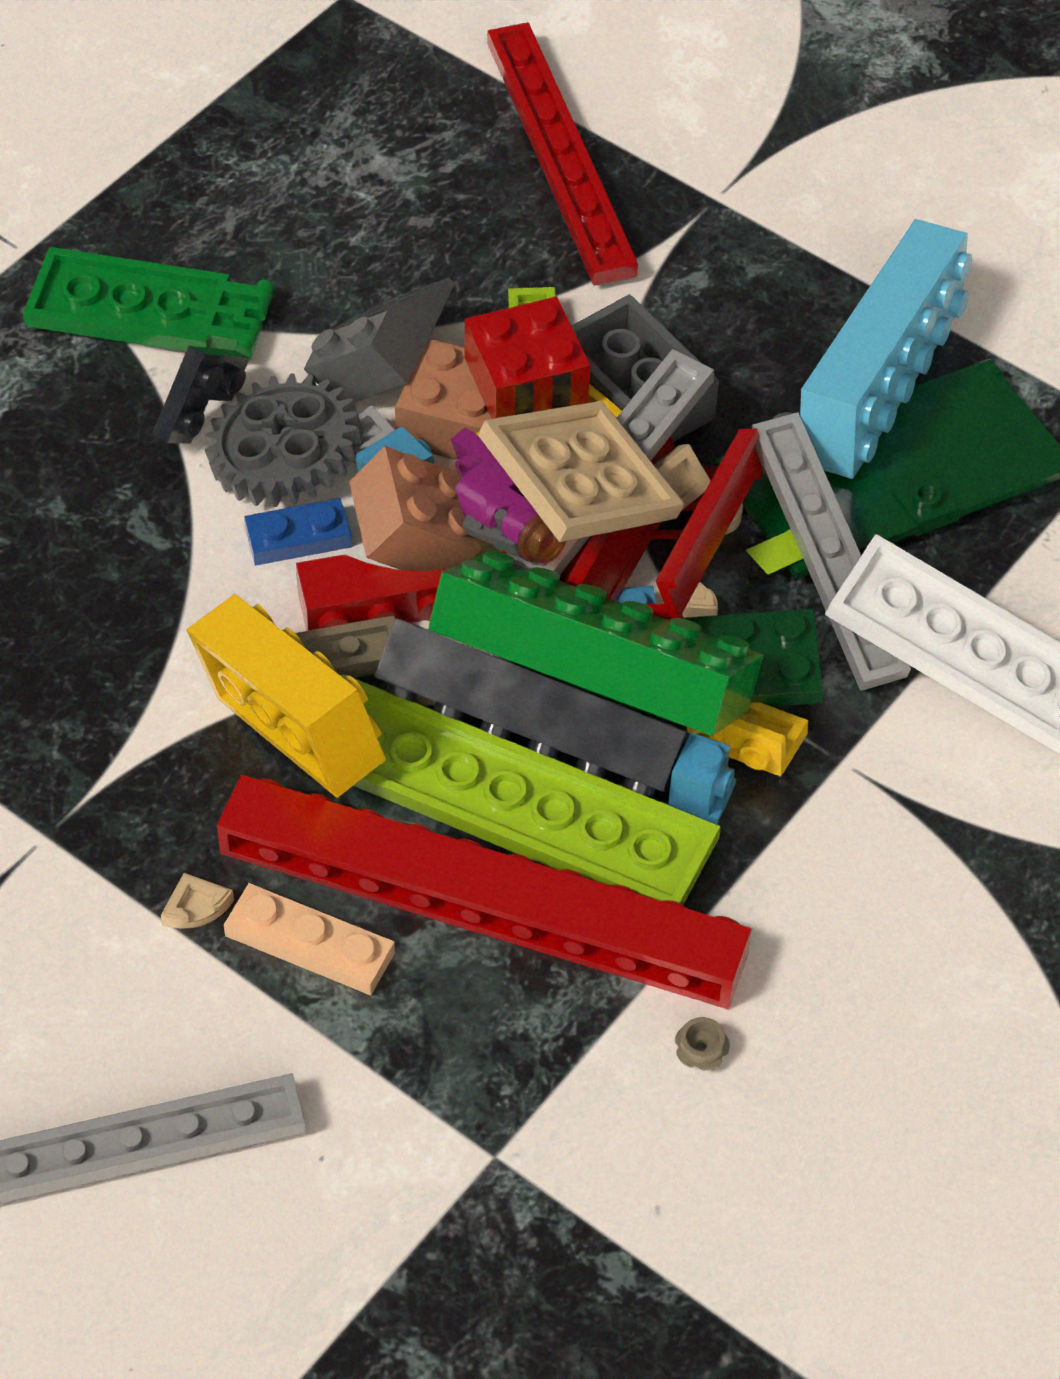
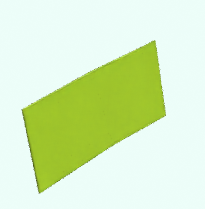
M791 529L746 550L768 575L803 559Z

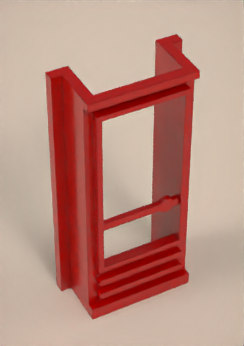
M757 428L739 429L720 465L703 467L710 479V483L701 496L682 510H694L684 530L656 531L661 523L658 522L593 535L565 583L573 586L578 584L596 586L606 591V598L617 601L651 539H678L655 581L664 604L646 605L654 610L653 615L670 621L673 618L684 619L683 612L754 480H760L764 473L755 449V445L760 437ZM671 436L650 461L653 465L675 448Z

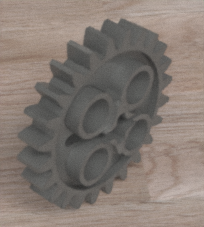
M290 373L286 383L279 384L277 378L271 376L269 387L264 389L256 382L252 383L253 394L249 396L236 392L235 396L238 404L236 406L223 404L221 409L225 418H212L211 424L214 431L205 435L209 447L205 448L209 466L215 480H220L223 490L225 492L233 490L236 499L239 501L250 494L255 506H258L265 497H269L273 507L278 506L282 496H289L290 501L293 504H297L299 493L306 491L312 498L316 497L317 491L315 486L320 483L332 488L334 484L331 475L333 473L346 475L348 471L344 461H356L357 453L354 447L360 446L363 443L359 432L363 428L353 399H347L344 388L339 387L333 390L329 379H325L317 385L313 374H309L302 383H298L294 373Z

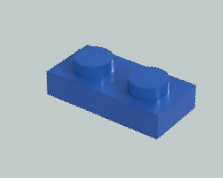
M341 498L244 516L245 529L255 566L352 548L351 533Z

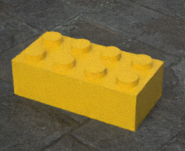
M233 594L186 629L217 699L336 798L386 761L378 741L382 733L377 723L365 709L364 703L367 702L368 698L361 685L350 675L343 678L336 673L332 664L321 652L316 651L312 654L308 651L299 637L290 628L286 627L281 630L274 624L267 611L259 604H255L252 607L237 594Z

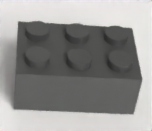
M631 294L571 325L590 363L589 384L621 410L627 406L672 349L700 362ZM715 376L711 386L672 433V442L679 440L715 419L719 380Z

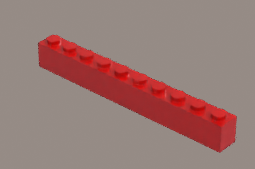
M241 775L217 823L220 854L727 1010H729L748 957L752 928L740 925L732 918L725 916L713 917L696 912L676 901H660L637 894L632 889L623 885L610 886L593 881L573 870H557L534 863L523 855H507L490 850L470 839L457 840L434 833L420 824L412 823L407 825L384 818L370 809H354L334 803L329 798L320 794H304L284 788L279 783L270 779L258 780Z

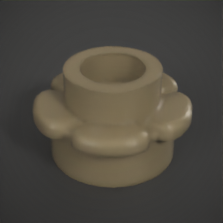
M698 1017L691 1019L677 1032L675 1037V1044L678 1046L676 1055L680 1062L689 1068L695 1066L699 1067L702 1071L713 1070L721 1065L722 1057L729 1053L730 1043L721 1025L710 1018ZM703 1043L706 1044L707 1048L700 1050L696 1045Z

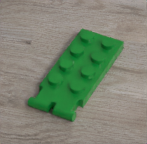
M49 247L23 311V318L27 327L186 351L188 346L236 350L251 359L262 329L261 322L265 320L275 286L268 280H260L257 282V285L230 282L229 274Z

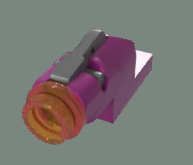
M463 428L451 438V442L458 459L455 462V466L463 477L456 485L455 490L465 517L463 527L466 534L492 544L495 548L506 553L519 556L525 561L549 563L556 559L562 552L566 541L559 542L480 437L469 429Z

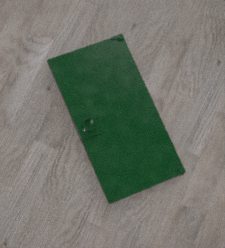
M987 359L914 386L910 400L907 403L901 402L897 408L896 418L891 430L888 433L882 432L872 460L869 463L863 462L853 479L825 470L824 472L862 555L875 534L891 543L914 534L919 536L958 521L961 516L1060 479V444L1004 379L1002 371L991 359ZM724 456L714 459L713 466H719ZM759 457L764 473L760 480H754L742 504L759 530L769 540L790 530V527ZM804 559L786 566L795 579L810 574Z

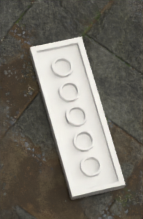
M875 534L831 601L825 615L1060 754V642Z

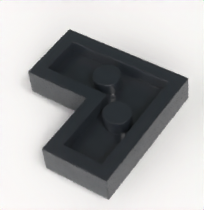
M188 346L152 435L166 443L191 444L193 438L199 434L204 425V411L208 401H232L235 393L241 390L246 379L245 369L250 358L236 350Z

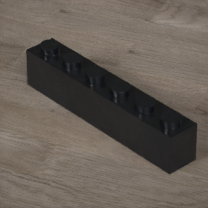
M397 618L374 675L376 678L389 682L386 688L387 693L411 702H415L417 694L436 701L432 709L433 711L458 721H462L464 713L482 719L480 729L506 740H509L512 732L530 739L527 747L530 750L557 759L559 751L565 752L578 758L576 768L601 778H605L608 770L627 777L624 787L652 798L656 789L670 792L672 771L690 735V732Z

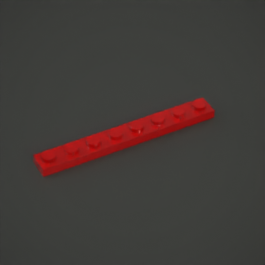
M529 22L487 30L489 49L593 286L637 277L638 262Z

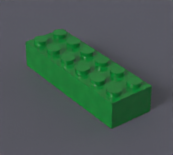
M485 551L484 554L470 560H464L463 563L441 573L428 630L711 736H714L748 712L764 654L750 650L749 644L740 638L727 635L717 638L700 632L701 626L693 621L681 618H673L670 621L653 615L654 610L646 604L635 601L617 602L606 598L607 593L601 588L587 584L570 585L559 581L560 575L554 571L539 567H533L530 570L513 564L514 559L511 556L497 551Z

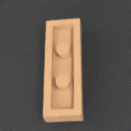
M248 883L224 923L226 937L370 996L395 954V942L250 883Z

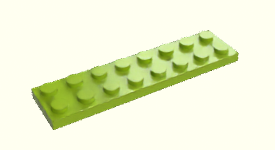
M355 679L367 695L368 700L364 703L367 713L374 719L381 730L382 736L378 741L386 761L353 786L557 870H573L593 881L610 886L623 885L643 896L660 901H676L684 905L719 839L720 826Z

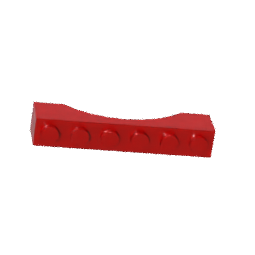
M590 538L560 574L559 581H566ZM346 554L296 563L297 589L306 630H315L388 616H395V619L411 623L423 620L430 621L441 573L447 569L429 571L392 569L369 564Z

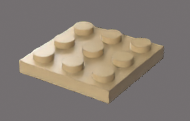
M603 401L485 420L478 434L559 542L677 519L684 506L682 500Z

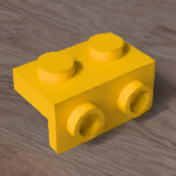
M759 702L750 703L746 714L714 736L687 727V731L730 746V758L743 762L753 769L764 770L781 777L808 734V720Z

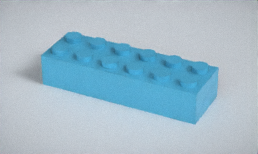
M914 219L802 387L800 417L823 470L853 479L863 462L869 463L872 460L882 432L888 433L894 424L897 408L901 402L907 403L910 400L916 378L920 373H927L932 362L933 352L937 345L943 346L946 343L954 318H961L963 316L969 299V292L963 290L964 280L967 278L972 262V255L966 253L968 233Z

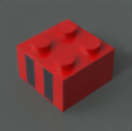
M557 296L464 319L465 361L491 419L589 403L590 363Z

